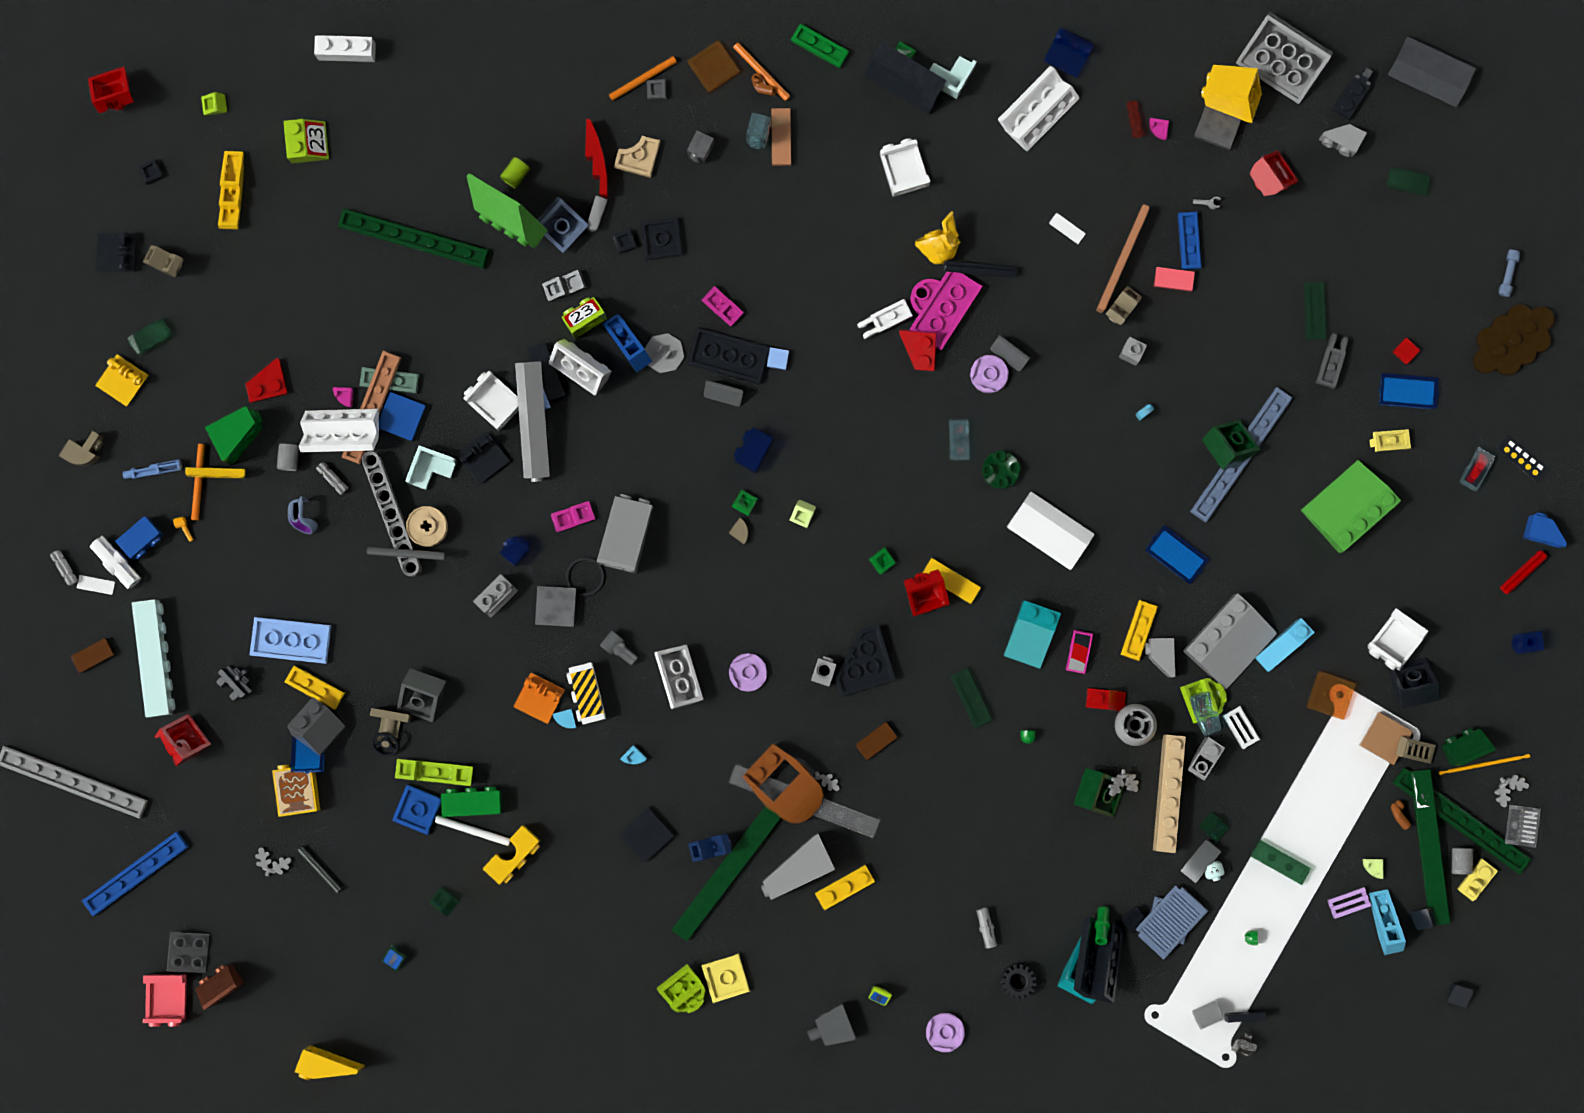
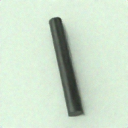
M303 846L297 850L336 894L342 889Z

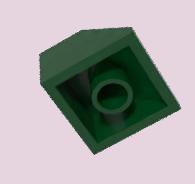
M1240 419L1214 426L1202 439L1222 470L1235 467L1260 451L1259 446Z
M1473 727L1463 730V735L1459 737L1453 735L1446 738V743L1441 744L1450 766H1462L1496 750L1482 730L1473 729Z
M1085 768L1074 805L1114 818L1124 786L1119 787L1120 793L1110 796V788L1108 786L1114 783L1111 781L1112 776Z

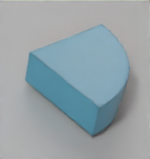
M1148 404L1136 413V417L1140 421L1152 412L1154 407Z
M572 709L553 714L554 719L561 726L577 728Z
M634 745L620 758L628 764H640L647 760Z

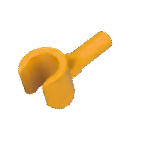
M184 517L173 519L175 528L182 527L189 542L194 540L187 528L186 519Z

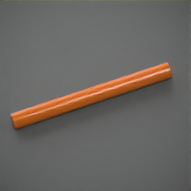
M739 42L734 45L733 48L747 63L763 76L770 86L776 87V92L784 101L791 97Z
M674 56L670 57L610 93L609 97L614 101L677 63Z
M198 444L196 468H204L206 444ZM195 477L191 520H199L203 477Z

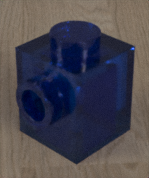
M516 536L513 538L509 537L503 543L504 548L500 551V554L516 567L531 550L527 547L530 543L522 536L519 539Z
M1542 632L1513 635V650L1516 651V654L1544 650Z

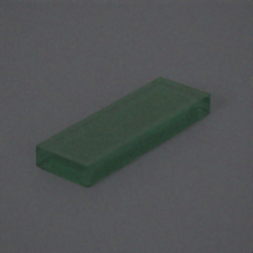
M1324 282L1304 283L1306 340H1325Z
M968 668L951 675L950 678L973 727L977 728L992 721Z
M1258 840L1250 855L1253 859L1300 885H1303L1311 870L1310 867L1262 840Z

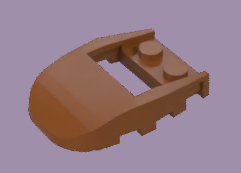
M774 743L742 776L769 810L792 824H799L808 820L823 801V789L816 778L809 772L808 768ZM786 760L800 774L773 802L759 789V786Z

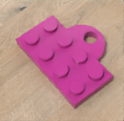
M946 272L941 281L935 279L920 281L913 288L910 298L913 309L919 315L909 330L937 332L936 348L941 351L982 286L964 274L956 272ZM923 288L927 291V296L919 298L916 295V291Z

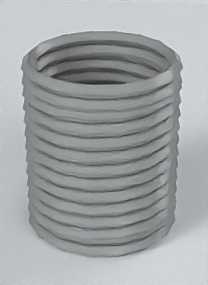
M279 444L277 469L297 471L299 446Z
M1452 848L1451 873L1473 874V849Z
M1216 1001L1209 1002L1204 1006L1202 1005V1007L1192 1010L1195 1021L1201 1030L1224 1019Z

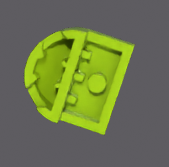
M1205 678L1180 687L1193 724L1217 716L1223 711L1222 708L1227 701V697L1220 683L1212 681L1211 678ZM1204 694L1207 705L1206 710L1209 711V714L1199 718L1197 711L1194 710L1192 698Z
M688 964L657 987L658 992L669 1003L670 1007L678 1013L679 1011L694 1012L704 1002L705 988Z

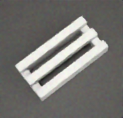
M1240 706L1223 715L1242 749L1260 740ZM1238 712L1241 716L1242 720L1244 721L1245 725L1247 726L1248 730L1253 736L1252 740L1249 738L1248 734L1246 733L1245 729L1243 728L1241 722L1239 721L1235 713ZM1230 716H1232V718L1234 719L1235 723L1237 724L1247 743H1244V741L1242 740L1241 736L1239 735L1238 731L1233 725L1231 719L1229 718Z

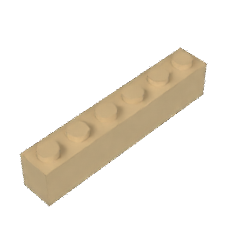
M1163 735L1153 842L1154 851L1176 853L1185 736Z

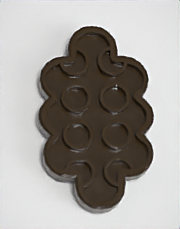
M1520 304L1511 307L1507 315L1496 317L1492 321L1491 327L1482 329L1477 335L1476 342L1480 350L1473 357L1474 368L1483 374L1490 373L1496 369L1500 374L1508 376L1516 373L1520 365H1527L1533 362L1536 353L1545 351L1550 345L1551 338L1547 330L1554 323L1552 311L1546 307H1537L1531 311L1527 306Z

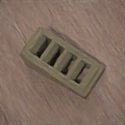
M1400 736L1396 755L1431 764L1436 745ZM1410 743H1412L1410 753L1408 754ZM1417 745V749H1416L1415 756H1414L1413 754H1414L1415 746ZM1421 746H1423L1421 757H1419ZM1427 747H1429L1427 757L1424 758Z

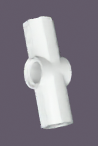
M104 536L92 542L90 548L103 561L104 567L112 575H115L127 589H131L139 583L142 578L128 564L129 561L120 551L115 550Z

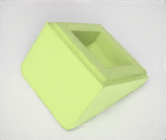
M798 500L790 521L807 528L816 507Z

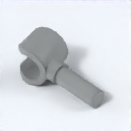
M1216 196L1210 200L1193 199V204L1208 205L1210 209L1214 210L1220 206L1214 205L1213 200L1220 201L1221 198Z

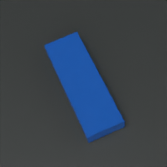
M1197 212L1178 213L1182 270L1201 269Z

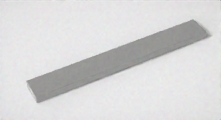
M3 746L1 750L0 766L136 818H142L148 802L146 799L7 746Z

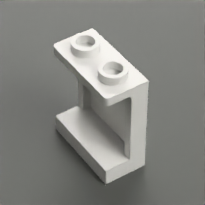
M905 139L901 141V144L895 146L888 144L880 150V157L893 197L930 185L928 175H926L917 146V139Z
M483 372L477 379L478 383L474 387L470 386L465 391L463 399L500 431L518 412V396L495 377L492 372Z
M1395 609L1380 632L1368 644L1369 653L1377 659L1380 657L1385 660V665L1390 669L1395 670L1396 668L1400 671L1427 636L1428 630L1398 609Z

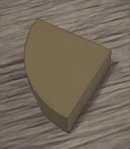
M739 518L729 534L743 544L747 541L748 530L745 522Z

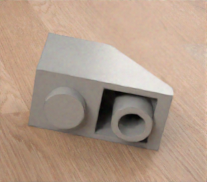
M1348 124L1325 131L1319 140L1322 141L1324 146L1339 150V153L1343 156L1353 157L1361 145L1366 132Z
M1205 737L1195 752L1188 771L1205 781L1225 747L1211 738Z

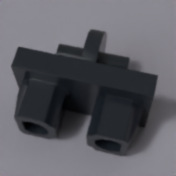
M229 665L218 672L219 677L216 683L222 688L229 684L232 688L229 697L233 701H237L253 691L247 684L249 683V680L246 678V675L249 673L247 669L240 671L237 667L233 669Z

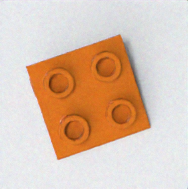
M530 673L513 707L548 724L565 689Z

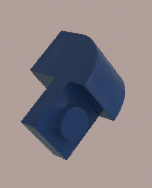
M727 833L688 843L693 862L732 852L731 842Z

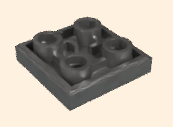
M1205 106L1194 137L1230 150L1241 119Z
M537 586L535 625L574 627L576 588Z

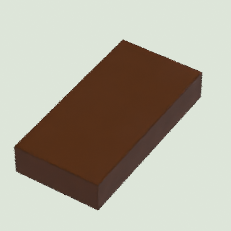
M104 638L70 657L78 672L83 673L115 656L107 638Z
M885 722L855 746L864 758L868 760L895 740L897 736Z

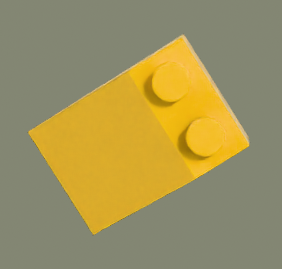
M310 1045L303 1049L295 1072L299 1073L300 1078L310 1080V1078L316 1079L357 1074L364 1069L365 1065Z

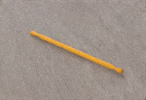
M1525 754L1524 756H1515L1490 762H1484L1449 769L1447 771H1439L1438 773L1439 775H1443L1445 773H1453L1494 764H1500L1520 760L1522 758H1530V755Z

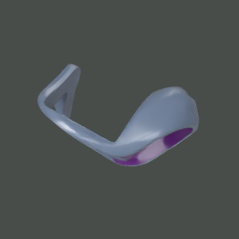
M301 496L299 499L289 503L288 520L295 529L306 534H312L317 530L318 524L313 519L303 518V502H308L309 500ZM298 503L299 507L297 520L294 519L293 504Z

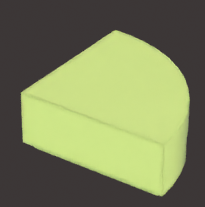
M1362 859L1364 868L1370 875L1383 879V859Z

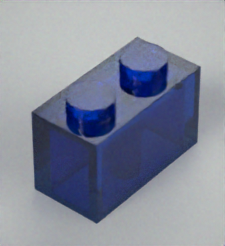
M752 427L751 431H746L742 439L745 442L742 448H737L733 457L736 458V464L756 473L773 438Z

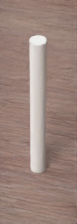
M439 815L436 817L435 823L506 846L510 844V838Z

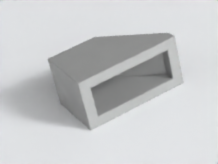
M1174 638L1148 639V643H1145V653L1149 654V659L1167 677H1175Z

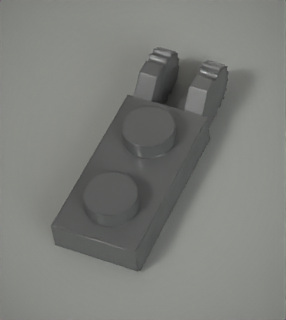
M1332 333L1326 347L1316 384L1332 389L1336 387L1348 338L1343 337L1340 348H1333L1337 339V334Z

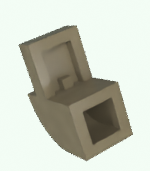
M151 245L143 263L176 277L184 260L175 254H170L157 246Z
M1126 286L1106 315L1109 316L1112 322L1122 325L1142 296Z
M92 431L83 447L72 440H68L59 456L78 466H90L100 459L94 452L101 448L104 437Z

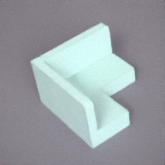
M959 56L950 72L935 63L931 66L930 71L947 80L941 91L957 99L975 69L977 61L973 60L971 63Z
M418 446L406 482L427 490L433 472L451 479L458 461L450 456Z

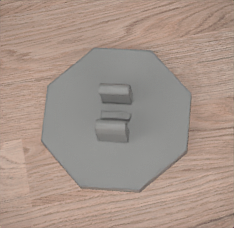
M668 333L653 336L645 347V351L652 360L648 366L659 373L676 370L684 359L681 341Z

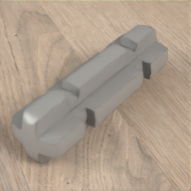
M322 462L316 467L318 472L323 474V477L332 487H335L339 494L342 495L347 491L348 487L343 482L341 483L340 478L329 469L326 463Z
M56 550L51 553L50 557L53 562H56L55 565L62 577H65L64 580L67 585L75 584L78 579L75 574H72L73 571L66 559H63L64 556L61 551Z

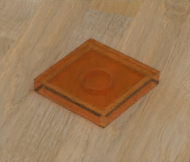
M719 40L687 61L708 93L740 73V70Z
M1318 671L1306 708L1344 720L1356 683Z

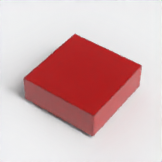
M1406 337L1392 353L1407 365L1420 350Z

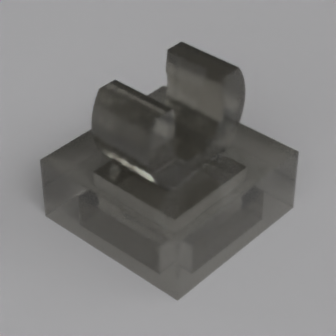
M1245 1032L1244 1035H1241L1240 1039L1233 1042L1231 1051L1246 1056L1254 1054L1257 1045L1251 1043L1252 1034Z

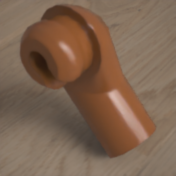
M755 73L752 76V83L758 93L771 96L776 94V87L767 85L763 76L759 73Z
M1397 800L1395 803H1392L1391 810L1395 820L1406 830L1411 826V823L1401 812L1405 807L1404 804Z

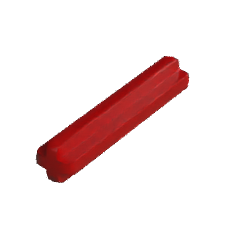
M1542 550L1538 551L1500 586L1501 591L1509 594L1547 559V555Z

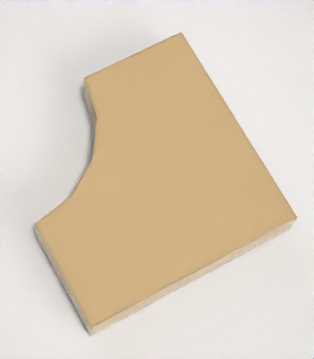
M642 136L634 147L619 149L614 168L651 178L661 141Z

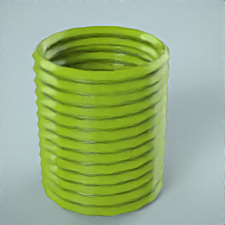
M513 157L514 159H512L500 177L513 188H517L530 168L520 159Z

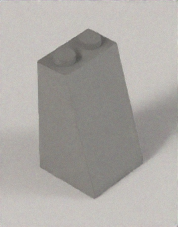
M620 494V497L615 496L597 558L598 564L637 574L653 506L649 505L650 501L639 499L638 502L633 501L630 496Z
M814 834L763 880L764 885L761 888L765 897L770 896L772 900L835 870L819 834Z

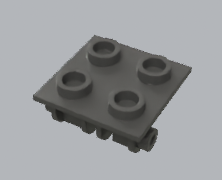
M180 931L170 932L166 971L206 973L209 934L182 933Z

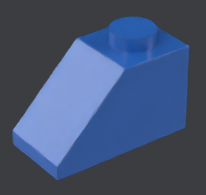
M1536 513L1528 517L1523 536L1524 539L1557 548L1566 547L1567 543L1553 519L1547 518V515L1543 513Z

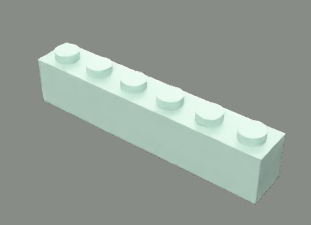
M155 599L132 602L145 717L173 715L175 701L171 699L173 684L172 680H169L168 675L171 667L169 660L166 658L168 644L164 641L166 626L162 622L161 617L164 614L163 605L159 600Z

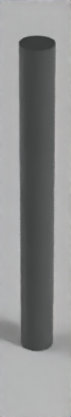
M367 547V555L445 560V552Z

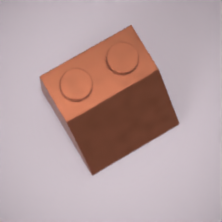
M223 964L215 970L216 974L211 978L206 976L198 982L200 986L196 988V992L204 1010L214 1006L245 983L232 964L228 966Z

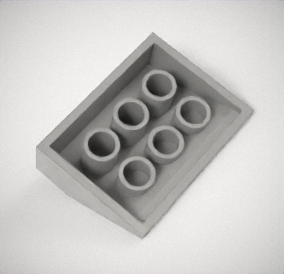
M1269 12L1236 61V64L1241 67L1258 68L1259 79L1299 104L1331 58L1333 52Z
M1237 593L1228 600L1187 645L1183 652L1226 690L1277 633Z

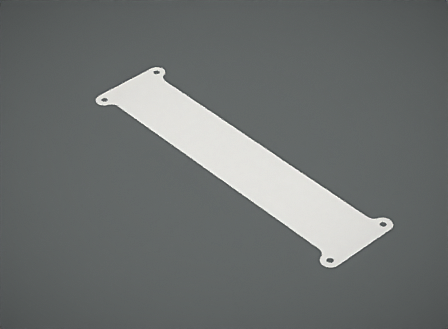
M1342 684L1334 685L1330 689L1329 698L1335 708L1332 717L1169 1000L1162 1005H1150L1145 1010L1144 1016L1147 1023L1223 1068L1233 1066L1236 1061V1053L1231 1047V1040L1241 1022L1227 1023L1223 1019L1201 1030L1195 1021L1192 1010L1212 1001L1217 1002L1223 1017L1225 1013L1247 1012L1389 765L1385 760L1359 746L1376 714L1380 712L1413 731V740H1420V732L1416 727ZM1337 691L1343 692L1342 698L1336 697ZM1258 930V946L1248 945L1245 942L1244 935L1247 931ZM1157 1011L1159 1017L1153 1019L1151 1016L1152 1012ZM1224 1053L1229 1054L1230 1058L1228 1061L1222 1059Z

